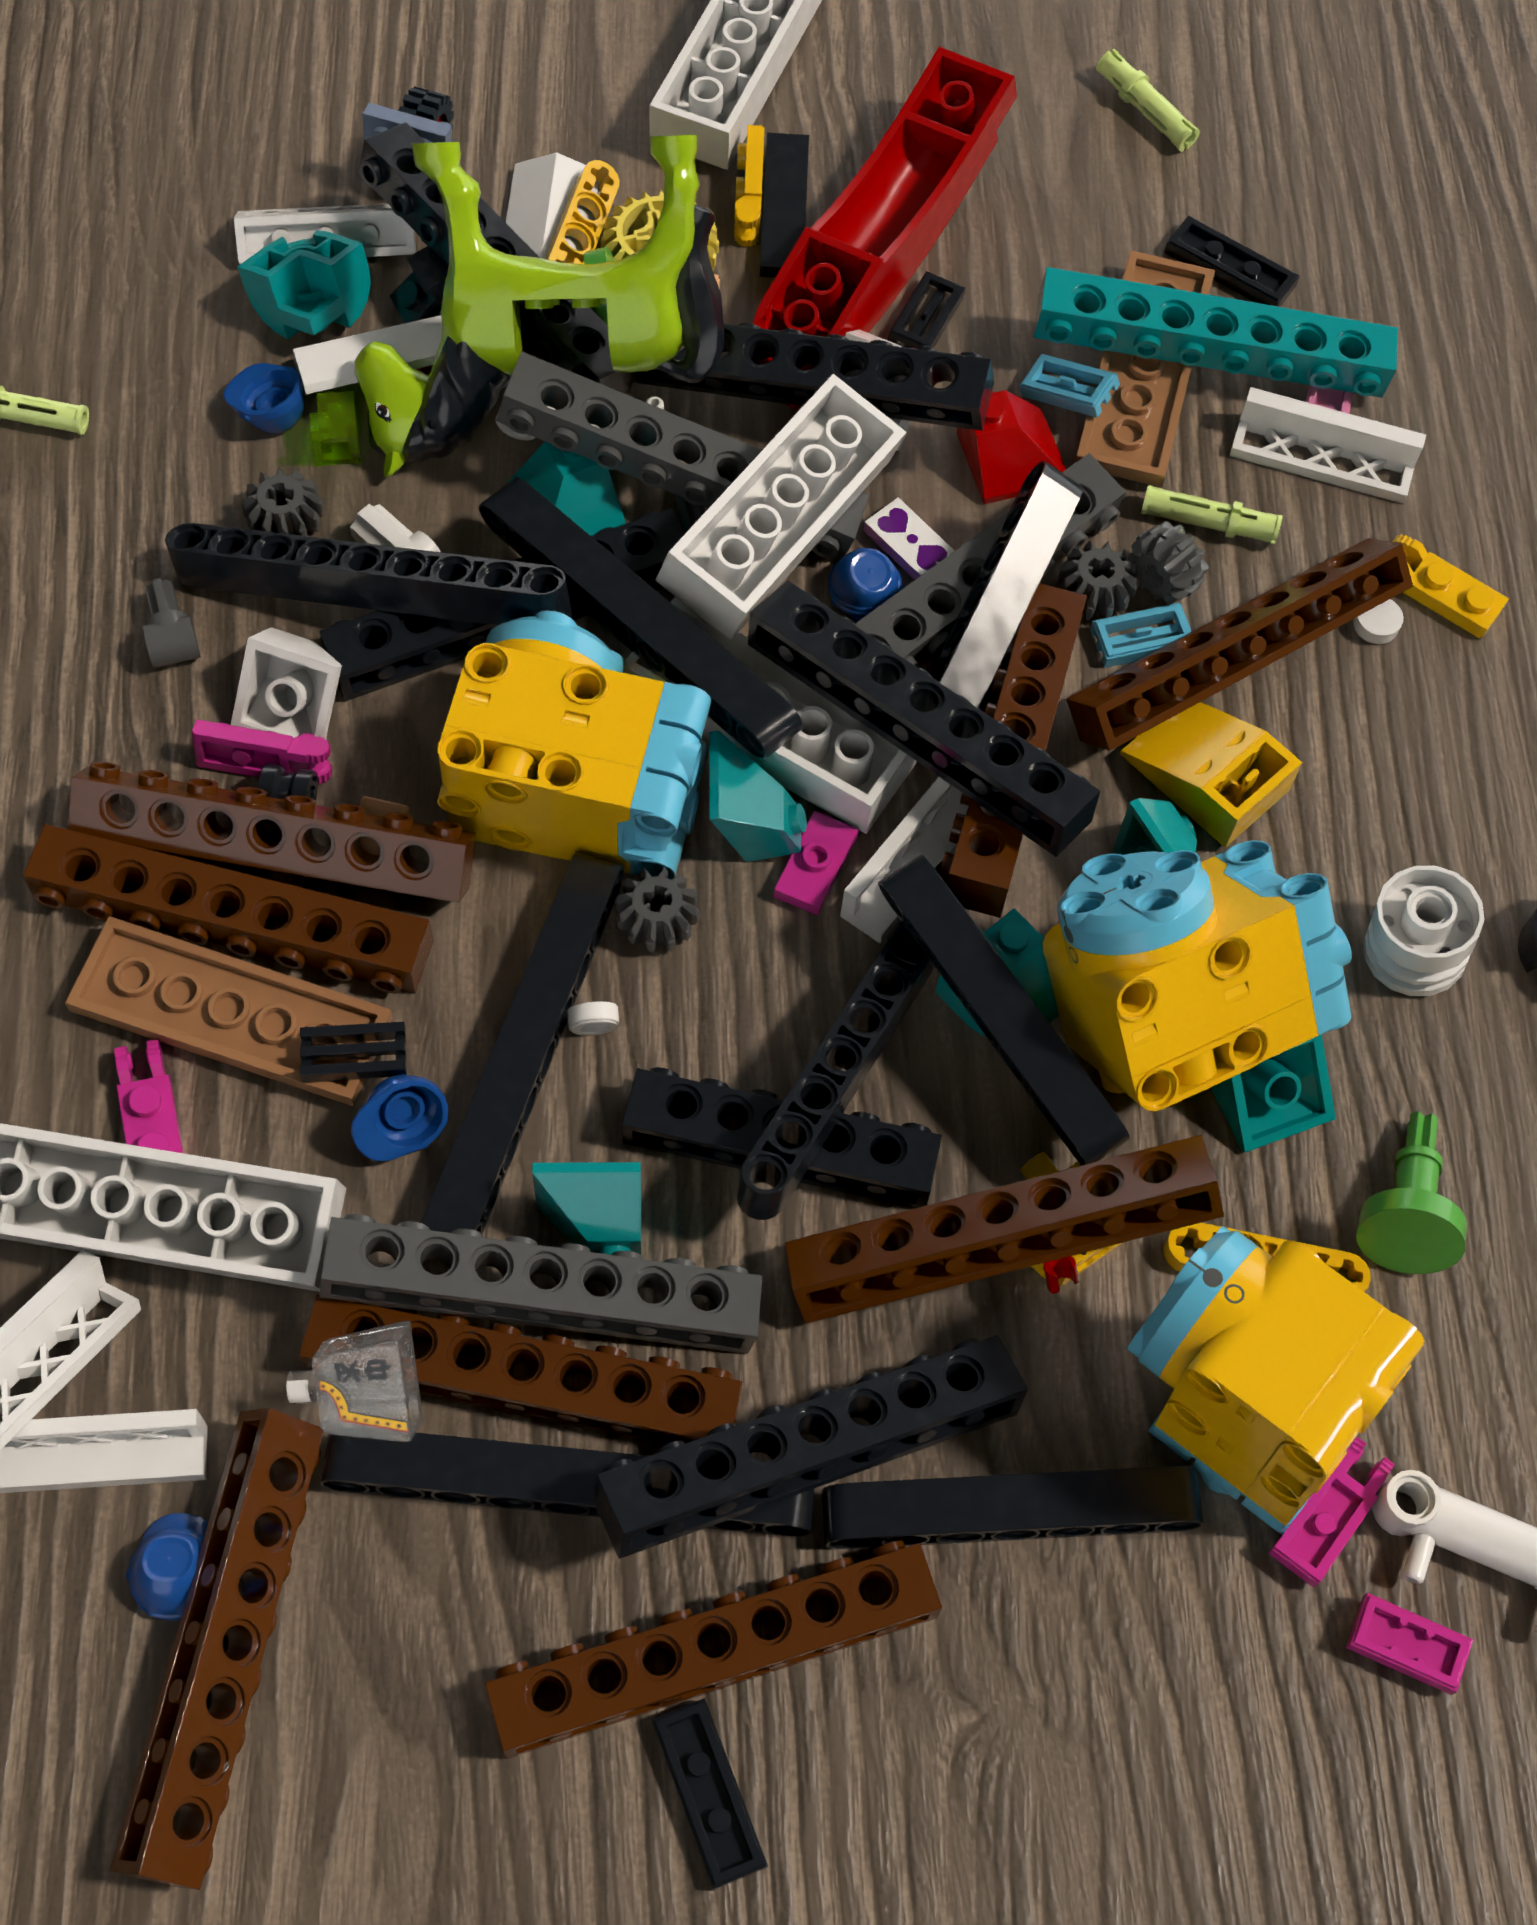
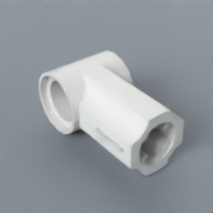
M368 504L357 513L354 523L350 526L352 537L359 543L441 552L428 535L421 531L413 534L380 504L376 506Z

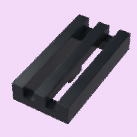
M926 271L889 331L888 341L895 344L900 341L907 348H915L917 346L934 348L962 302L966 287ZM931 286L936 287V292L911 332L906 331L905 329ZM947 292L951 293L926 337H921Z
M404 1021L300 1027V1057L302 1060L300 1076L302 1082L407 1075L406 1026ZM395 1040V1041H387V1042H370V1043H353V1044H335V1045H318V1046H313V1044H331V1043H348V1042H365V1041ZM396 1055V1060L313 1065V1059H358L365 1056Z

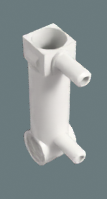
M1401 1471L1377 1491L1376 1496H1378V1499L1372 1506L1375 1520L1380 1527L1392 1535L1401 1537L1407 1535L1414 1536L1402 1573L1405 1580L1415 1584L1424 1582L1432 1552L1436 1545L1535 1586V1589H1537V1527L1442 1489L1429 1476L1420 1471ZM1396 1492L1405 1493L1413 1499L1417 1508L1416 1515L1408 1514L1398 1506Z

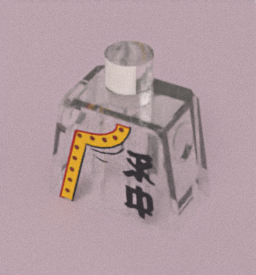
M410 1321L397 1322L330 1338L323 1342L313 1356V1370L289 1372L286 1383L289 1403L292 1405L317 1403L321 1429L327 1434L406 1442L412 1440L423 1421Z

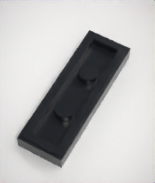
M1189 215L1167 241L1164 253L1180 262L1215 270L1213 280L1260 304L1281 307L1297 286L1300 275Z
M705 1698L651 1719L713 1891L768 1868Z

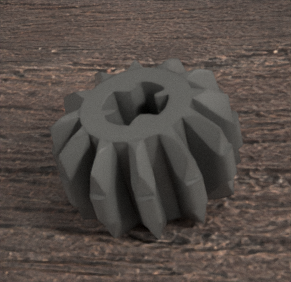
M280 467L276 475L272 477L260 472L259 484H247V498L243 499L242 509L244 517L247 518L249 530L308 536L307 532H319V518L323 516L322 512L324 511L323 502L319 498L318 489L313 480H304L303 475H301L298 469L288 476L285 475Z
M1165 521L1160 525H1155L1150 530H1145L1131 545L1132 552L1127 558L1129 562L1136 563L1137 573L1135 577L1139 578L1142 582L1141 589L1147 588L1151 591L1152 597L1156 601L1161 598L1168 604L1180 601L1186 596H1191L1205 581L1204 574L1209 569L1207 563L1202 559L1205 551L1197 547L1195 536H1187L1181 525L1173 527L1172 524Z
M1090 540L1084 546L1083 551L1073 548L1068 554L1067 561L1060 567L1058 575L1060 579L1059 588L1087 595L1084 606L1087 621L1094 613H1098L1102 618L1111 617L1113 611L1123 614L1124 610L1128 607L1129 601L1135 596L1138 587L1137 579H1135L1137 573L1136 563L1126 562V549L1116 553L1112 552L1109 541L1102 548H1096Z
M663 866L658 872V876L652 877L643 867L639 873L640 882L626 878L623 884L624 894L616 897L615 909L619 913L617 916V926L620 931H628V941L632 946L642 940H646V949L650 954L655 950L656 943H663L672 952L675 948V938L688 941L692 936L691 926L699 922L700 911L695 906L698 903V894L695 889H686L687 880L683 874L670 880L668 879V870ZM661 908L660 912H654V909Z

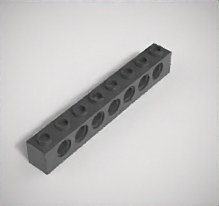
M522 351L504 393L496 419L497 422L507 425L517 433L529 434L551 443L561 451L576 453L595 461L603 468L620 471L639 479L647 486L659 487L683 497L691 504L703 505L708 508L762 451ZM862 492L813 547L814 553L836 560L846 555L855 540L869 494Z
M1090 453L1062 472L1082 485L1083 491L1075 508L1078 514H1072L1043 576L1054 565V559L1062 553L1068 556L1073 548L1079 549L1088 539L1087 535L1096 528L1100 532L1106 530L1121 514L1118 507L1126 491ZM1008 513L866 615L855 625L877 641L890 646L895 653L916 667L918 666L917 661L928 653L932 657L938 655L971 590L964 582H975ZM930 607H939L942 610H944L946 614H937L930 609ZM894 632H904L912 640L900 639Z
M348 1214L343 1218L331 1217L319 1297L748 1354L758 1337L762 1275L748 1274L747 1269L735 1265H724L717 1269L697 1267L693 1261L684 1258H670L664 1262L645 1260L642 1255L632 1251H616L608 1255L590 1252L588 1247L580 1244L567 1243L557 1248L537 1245L535 1240L522 1236H511L505 1240L483 1238L480 1232L471 1229H456L451 1233L432 1231L428 1226L418 1222L405 1221L395 1226L375 1223L373 1218L366 1215ZM374 1252H385L391 1255L395 1262L387 1267H376L367 1260V1257ZM429 1259H438L443 1261L449 1270L443 1274L434 1275L425 1271L421 1264ZM483 1266H491L499 1270L503 1278L496 1282H487L477 1275L476 1270ZM538 1273L547 1274L554 1279L557 1286L551 1289H541L532 1283L530 1277ZM591 1280L600 1281L607 1286L610 1294L602 1297L594 1296L586 1290L584 1283ZM645 1287L652 1288L661 1295L662 1302L657 1304L647 1303L641 1299L637 1290ZM691 1296H707L713 1302L715 1309L711 1311L700 1310L693 1304Z

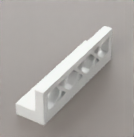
M389 204L238 211L234 217L239 263H243L262 248L281 237H284L288 244L302 239H312L316 230L331 232L361 242L366 257L414 255L416 253L414 230L400 216L394 213Z
M1250 387L1229 456L1404 504L1408 495L1414 467L1423 450L1426 435ZM1246 431L1263 435L1270 445L1258 448L1243 444ZM1294 445L1307 447L1314 457L1307 460L1294 458L1287 448ZM1338 457L1351 459L1357 469L1351 472L1338 470L1331 460ZM1384 468L1402 473L1399 486L1382 482L1375 472Z
M940 777L936 779L846 887L840 917L878 943L884 940L900 919L883 896L878 882L919 854L924 855L935 868L943 860L945 851L955 853L957 844L949 842L956 813L966 815L968 806L960 804L961 791Z
M84 1249L0 1327V1414H2L0 1450L141 1311L139 1299L106 1283L100 1258ZM101 1300L117 1308L108 1318L86 1321V1314ZM79 1338L80 1345L70 1355L49 1358V1350L58 1342ZM41 1376L42 1383L33 1392L10 1396V1389L20 1379Z
M197 1409L31 1419L0 1450V1493L207 1480L208 1426Z

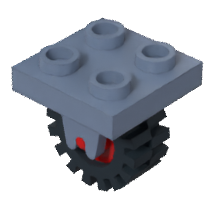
M414 86V88L408 90V95L405 94L403 98L404 106H400L398 111L368 103L362 113L364 140L406 122L426 143L452 142L453 125L450 123L454 118V111H451L453 107V102L450 100L451 97Z

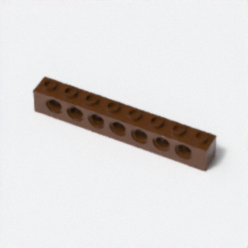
M1367 538L1070 696L1066 700L1080 741L1111 751L1413 587L1403 545L1401 543Z
M1039 583L1018 626V634H1014L1002 659L1009 661L1008 669L998 667L991 695L999 696L998 704L988 702L985 713L993 719L1006 724L1012 732L1033 746L1046 751L1087 595ZM962 793L960 804L968 806L966 815L959 813L955 815L949 842L957 844L955 854L945 851L939 875L947 883L946 885L964 909L1001 918L1023 834Z
M110 762L90 763V766H87L71 777L69 830L147 849L457 903L461 901L469 890L476 833L462 830L463 826L456 822L435 821L432 825L413 822L414 818L405 813L388 812L383 814V816L365 814L363 807L353 804H337L334 808L315 805L316 801L306 796L291 795L285 797V799L266 797L267 792L260 788L240 787L233 791L218 788L217 782L200 778L189 779L186 783L169 780V774L156 770H143L138 774L120 771L121 767L118 764ZM119 794H124L133 801L135 813L128 812L122 807L119 801ZM168 802L180 807L184 815V822L174 819L169 814L167 809ZM216 811H222L231 818L233 830L225 829L219 825L216 820ZM264 819L272 820L279 825L282 831V838H275L267 833L264 827ZM312 828L324 830L331 839V846L326 847L318 844L313 838ZM366 836L374 839L380 847V855H372L366 852L361 845V837ZM418 845L424 848L429 855L430 862L419 863L415 861L410 855L409 846Z
M44 824L23 873V877L35 900L50 908L61 909L63 906L80 909L88 916L101 921H107L110 916L156 932L160 929L178 934L182 939L193 944L205 945L207 942L223 945L231 952L240 956L253 957L255 954L274 958L279 964L288 968L302 969L303 966L322 970L327 976L339 981H350L354 978L370 982L377 989L387 993L396 994L402 990L416 994L434 942L429 919ZM94 873L88 880L76 881L83 874ZM132 885H142L136 892L123 893L125 889ZM179 897H190V899L182 905H170L175 899ZM226 909H238V911L230 917H218V915ZM273 921H286V924L279 929H266L267 925ZM331 932L335 934L328 941H314V938L321 933ZM372 944L384 946L382 950L375 954L362 953L365 947Z
M1198 1135L823 1233L813 1234L785 1242L792 1290L806 1324L1224 1217L1213 1166L1203 1137Z
M316 1294L299 1358L307 1372L337 1377L334 1368L335 1363L343 1362L350 1368V1365L354 1364L355 1359H357L354 1369H360V1373L357 1376L360 1378L361 1383L662 1445L674 1441H683L686 1444L705 1437L712 1429L722 1424H735L742 1390V1381L733 1379L732 1373L719 1368L704 1367L701 1369V1372L681 1369L680 1363L666 1357L652 1356L649 1357L647 1362L627 1358L625 1351L612 1346H596L595 1351L574 1347L575 1343L572 1340L558 1335H544L543 1339L539 1340L521 1336L522 1332L519 1329L504 1324H492L490 1329L471 1326L466 1318L457 1315L440 1313L436 1319L417 1315V1310L389 1306L382 1308L358 1302L321 1298L319 1294ZM373 1329L379 1333L376 1342L369 1347L358 1348L351 1344L354 1336L361 1330ZM415 1340H426L432 1344L430 1352L419 1359L408 1358L404 1355V1351ZM475 1350L485 1355L483 1363L476 1369L465 1370L456 1365L458 1358L467 1351ZM373 1359H381L383 1361L385 1359V1365H391V1368L386 1370L387 1380L368 1381V1373H364V1369L367 1368V1361ZM521 1361L532 1362L538 1367L535 1376L526 1381L513 1379L509 1372L516 1363ZM381 1364L371 1365V1367L381 1366ZM373 1372V1373H372V1375H380V1374H382V1372ZM573 1372L585 1373L592 1380L586 1389L579 1392L567 1390L563 1387L562 1381L568 1374ZM350 1374L348 1380L356 1381L352 1378L353 1374ZM341 1375V1378L344 1379L347 1375ZM636 1383L643 1388L645 1393L638 1401L626 1403L616 1397L615 1391L622 1384ZM685 1393L693 1396L698 1406L690 1413L679 1414L669 1407L668 1402L673 1396Z
M272 1408L240 1411L198 1557L195 1575L189 1589L109 1869L110 1872L167 1886L200 1890L203 1877L212 1863V1843L219 1817L225 1810L229 1800L230 1789L228 1784L235 1758L245 1741L246 1730L244 1725L251 1699L260 1685V1666L266 1643L276 1625L277 1615L275 1610L283 1582L291 1570L292 1558L290 1554L297 1528L302 1523L306 1514L307 1505L305 1499L312 1473L320 1462V1443L324 1432L322 1427ZM271 1466L274 1470L275 1475L273 1485L271 1484L269 1477ZM256 1520L259 1524L260 1529L259 1537L257 1540L254 1535V1525ZM241 1576L244 1580V1591L242 1596H240L238 1589V1584ZM225 1633H227L229 1638L226 1653H224L222 1646ZM211 1690L213 1695V1704L210 1711L208 1712L206 1707V1699L209 1691ZM195 1749L197 1761L193 1771H191L190 1756ZM179 1809L180 1823L174 1832L173 1817Z
M903 1540L890 1542L872 1551L874 1558L856 1564L852 1563L850 1557L837 1559L819 1568L821 1575L803 1581L799 1580L798 1574L784 1576L769 1582L766 1585L768 1592L746 1598L744 1591L731 1593L713 1601L714 1609L694 1616L691 1609L678 1610L659 1619V1627L641 1633L638 1632L637 1626L622 1628L607 1634L604 1637L606 1644L585 1651L583 1644H573L550 1653V1662L529 1668L527 1661H521L496 1670V1679L485 1682L506 1759L937 1619L942 1610V1605L921 1544L918 1543L905 1547ZM868 1580L879 1581L886 1587L889 1600L881 1605H871L861 1597L859 1586ZM824 1597L835 1606L836 1616L829 1622H816L807 1614L806 1603L812 1598ZM762 1614H771L782 1623L783 1633L776 1639L763 1640L754 1633L751 1623ZM710 1631L722 1633L729 1641V1650L718 1658L705 1656L697 1645L699 1638L703 1634ZM654 1649H665L674 1656L676 1664L669 1673L656 1676L645 1669L643 1660ZM610 1666L619 1672L621 1682L614 1691L602 1694L594 1691L589 1686V1677L598 1667ZM550 1683L561 1686L566 1692V1698L560 1708L551 1712H545L534 1705L535 1693L541 1686Z

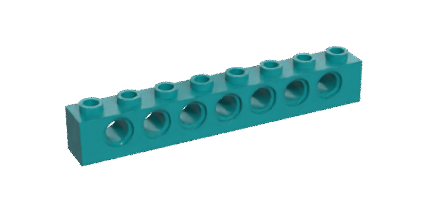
M1046 267L1038 295L1033 338L1049 340L1053 343L1094 348L1099 351H1113L1136 355L1145 359L1153 358L1177 362L1186 366H1200L1223 370L1233 374L1241 373L1269 378L1274 381H1287L1310 385L1320 389L1328 388L1357 393L1361 396L1383 398L1397 369L1398 327Z

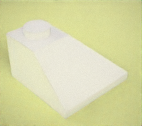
M272 627L248 637L230 725L261 731H272L290 735L293 738L307 733L313 734L315 737H325L326 740L342 665L315 641Z

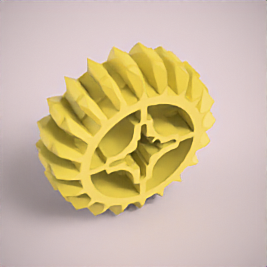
M662 189L657 196L652 197L643 191L640 200L628 196L624 206H614L612 217L606 218L603 236H601V248L607 246L615 261L637 252L651 238L663 208L664 193ZM715 222L711 228L707 246L713 272L716 266V257L719 253V240H717Z

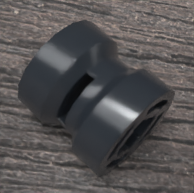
M266 763L261 771L257 788L265 790L267 792L266 797L285 799L287 796L300 795L313 798L316 801L318 773L302 768L297 772L288 773L282 765Z

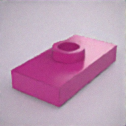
M814 811L807 824L806 832L801 836L802 852L791 855L774 889L773 897L819 916L858 837L859 829Z
M1367 1593L1362 1597L1345 1648L1453 1695L1458 1690L1473 1639Z

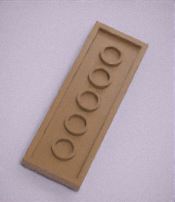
M1130 250L1122 280L1209 295L1215 270ZM1104 351L1099 369L1116 373L1120 385L1116 391H1109L1111 399L1107 404L1101 403L1102 412L1098 418L1087 415L1075 463L1090 453L1111 476L1162 488L1192 366L1153 358L1145 359L1136 355L1113 351Z
M110 916L65 1002L70 1012L153 1040L158 1039L159 1042L353 1107L366 1079L302 1082L300 1076V1066H302L300 1057V1027L391 1022L393 1019L391 1009ZM382 1040V1041H365V1042H348V1043H331V1044H313V1046H318V1045H335V1044H353V1043L383 1042V1040ZM365 1056L358 1059H313V1065L373 1062L376 1056Z

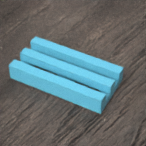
M1041 354L1019 388L1022 396L1025 398L1098 418L1102 412L1101 403L1107 404L1111 399L1109 391H1116L1120 382L1116 373ZM1044 371V372H1048V373H1051V374L1059 375L1060 377L1057 378V377H1054V376L1046 375V374H1043L1042 372ZM1075 380L1096 385L1098 387L1094 388L1087 385L1076 383Z
M1180 602L1094 620L1090 627L1092 637L1097 639L1096 647L1098 653L1102 652L1103 657L1101 661L1104 668L1136 662L1192 632ZM1172 620L1176 621L1175 624H1170L1156 628L1148 626ZM1139 628L1132 633L1114 637L1108 636L1111 633Z

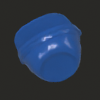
M269 363L251 365L235 376L223 393L225 402L237 412L240 418L267 433L278 434L292 429L303 414L305 403L304 386L300 374L294 367Z
M858 548L846 554L833 565L828 577V594L832 599V605L856 622L905 588L901 575L892 561L882 552L871 548Z
M402 1074L386 1078L369 1093L365 1105L358 1111L352 1121L351 1136L357 1149L363 1156L372 1161H390L427 1148L429 1144L440 1136L448 1122L449 1108L445 1096L434 1082L424 1077Z
M172 1513L157 1519L146 1530L139 1547L133 1554L126 1572V1578L130 1582L131 1594L139 1608L152 1618L164 1621L181 1620L208 1526V1521L193 1514Z

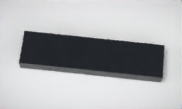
M767 132L759 277L777 276L805 229L809 135Z

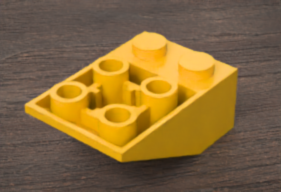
M1202 702L1138 735L1120 751L1121 756L1225 848L1289 792L1303 763L1267 731Z

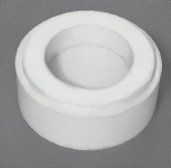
M1389 599L1354 618V629L1367 642L1385 644L1397 636L1403 624V613L1398 604Z
M587 1002L572 1006L567 1010L569 1030L577 1035L605 1034L615 1030L620 1025L618 1006L611 1002Z

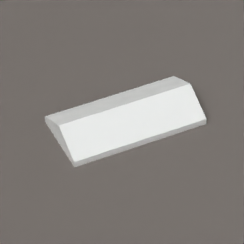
M557 152L515 164L507 210L506 224L541 259H545L574 183L586 166ZM596 180L591 191L597 194L599 182ZM577 205L579 213L588 220L595 219L588 208ZM565 236L566 242L571 248L583 251L582 245L576 238Z
M441 315L293 349L294 363L301 376L305 393L310 394L358 383L354 373V361L359 352L366 345L374 341L391 345L408 365L414 369L433 365L441 342Z

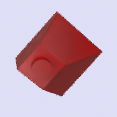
M1006 390L991 394L983 431L957 427L958 439L984 504L1016 498L1027 475L1040 461H1046L1061 472L1066 470L1042 409Z

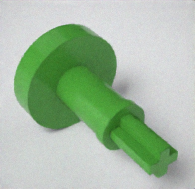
M1420 1111L1410 1114L1406 1145L1395 1155L1394 1168L1396 1178L1394 1189L1384 1190L1369 1197L1359 1211L1356 1239L1361 1251L1376 1264L1401 1273L1430 1274L1443 1271L1455 1265L1465 1252L1466 1217L1454 1202L1437 1194L1443 1159L1435 1151L1438 1118L1432 1113L1426 1116Z

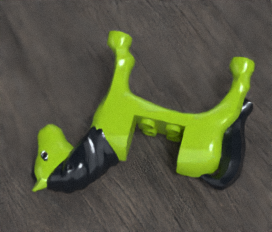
M697 135L649 136L650 153L664 173V202L657 227L649 241L637 252L621 260L598 264L561 263L537 257L509 255L493 249L484 239L479 224L478 202L481 194L479 183L460 166V143H411L415 166L437 185L442 197L448 227L449 268L441 308V342L429 375L410 367L391 345L378 341L366 345L354 361V373L368 406L369 444L385 458V477L390 478L406 461L418 462L429 458H443L449 456L456 448L463 446L471 440L474 431L483 424L488 413L497 403L500 390L508 385L521 354L522 340L519 300H525V309L554 308L553 305L560 304V299H572V308L600 307V304H605L607 300L609 349L612 367L615 372H641L657 369L688 383H698L716 366L724 349V319L721 292L711 267L707 248L709 234L715 222V214L711 209L695 204L696 193L700 186L695 167ZM684 345L686 349L685 358L681 360L673 359Z

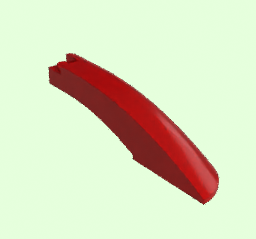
M939 46L899 114L859 172L811 228L805 227L758 306L753 324L762 329L781 331L786 328H792L807 335L823 337L829 334L845 337L846 332L862 330L869 333L927 256L998 142L997 130L1017 98L1015 76ZM764 358L757 364L768 363L773 358ZM807 364L801 370L812 369L817 364ZM786 404L787 406L795 410H798L801 407L798 405Z

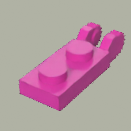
M196 719L191 731L195 761L198 767L260 777L266 763L282 765L288 773L297 772L301 768L316 771L318 773L319 785L330 780V777H332V765H330V761H327L331 748L329 741L325 740V737H315L313 734L304 733L293 738V736L272 731H261Z
M155 1039L146 1042V1057L153 1078L134 1081L132 1072L134 1067L133 1060L127 1047L114 1048L116 1068L120 1085H117L126 1144L184 1154L172 1082L169 1074L166 1075L159 1040Z
M1359 1437L1354 1439L1346 1450L1347 1454L1317 1494L1313 1493L1302 1510L1268 1553L1313 1588L1322 1581L1378 1499V1496L1375 1494L1395 1465L1389 1459L1383 1457L1381 1461H1377L1372 1467L1363 1485L1346 1474L1364 1452L1366 1443Z

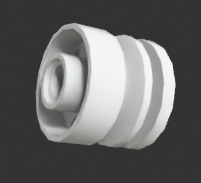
M1413 866L1397 872L1382 887L1363 941L1365 961L1374 977L1389 989L1408 996H1432L1448 990L1460 979L1485 920L1482 900L1473 885L1456 872L1439 866Z

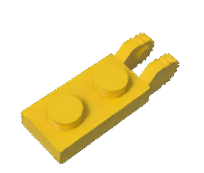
M747 125V143H738L737 170H745V177H736L734 237L737 244L746 248L756 245L760 238L765 127L762 125Z
M1397 535L1392 542L1403 545L1413 587L1403 593L1477 638H1483L1505 608L1509 598L1432 552L1427 553L1424 545L1416 539L1413 540L1407 535Z

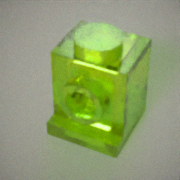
M326 391L324 393H317L318 412L310 413L311 431H309L315 466L361 463L359 418L354 391Z

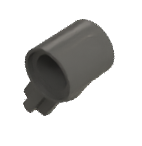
M161 578L152 580V584L147 585L145 588L151 616L142 628L153 668L201 658L191 617L179 611L173 584L170 581H162Z

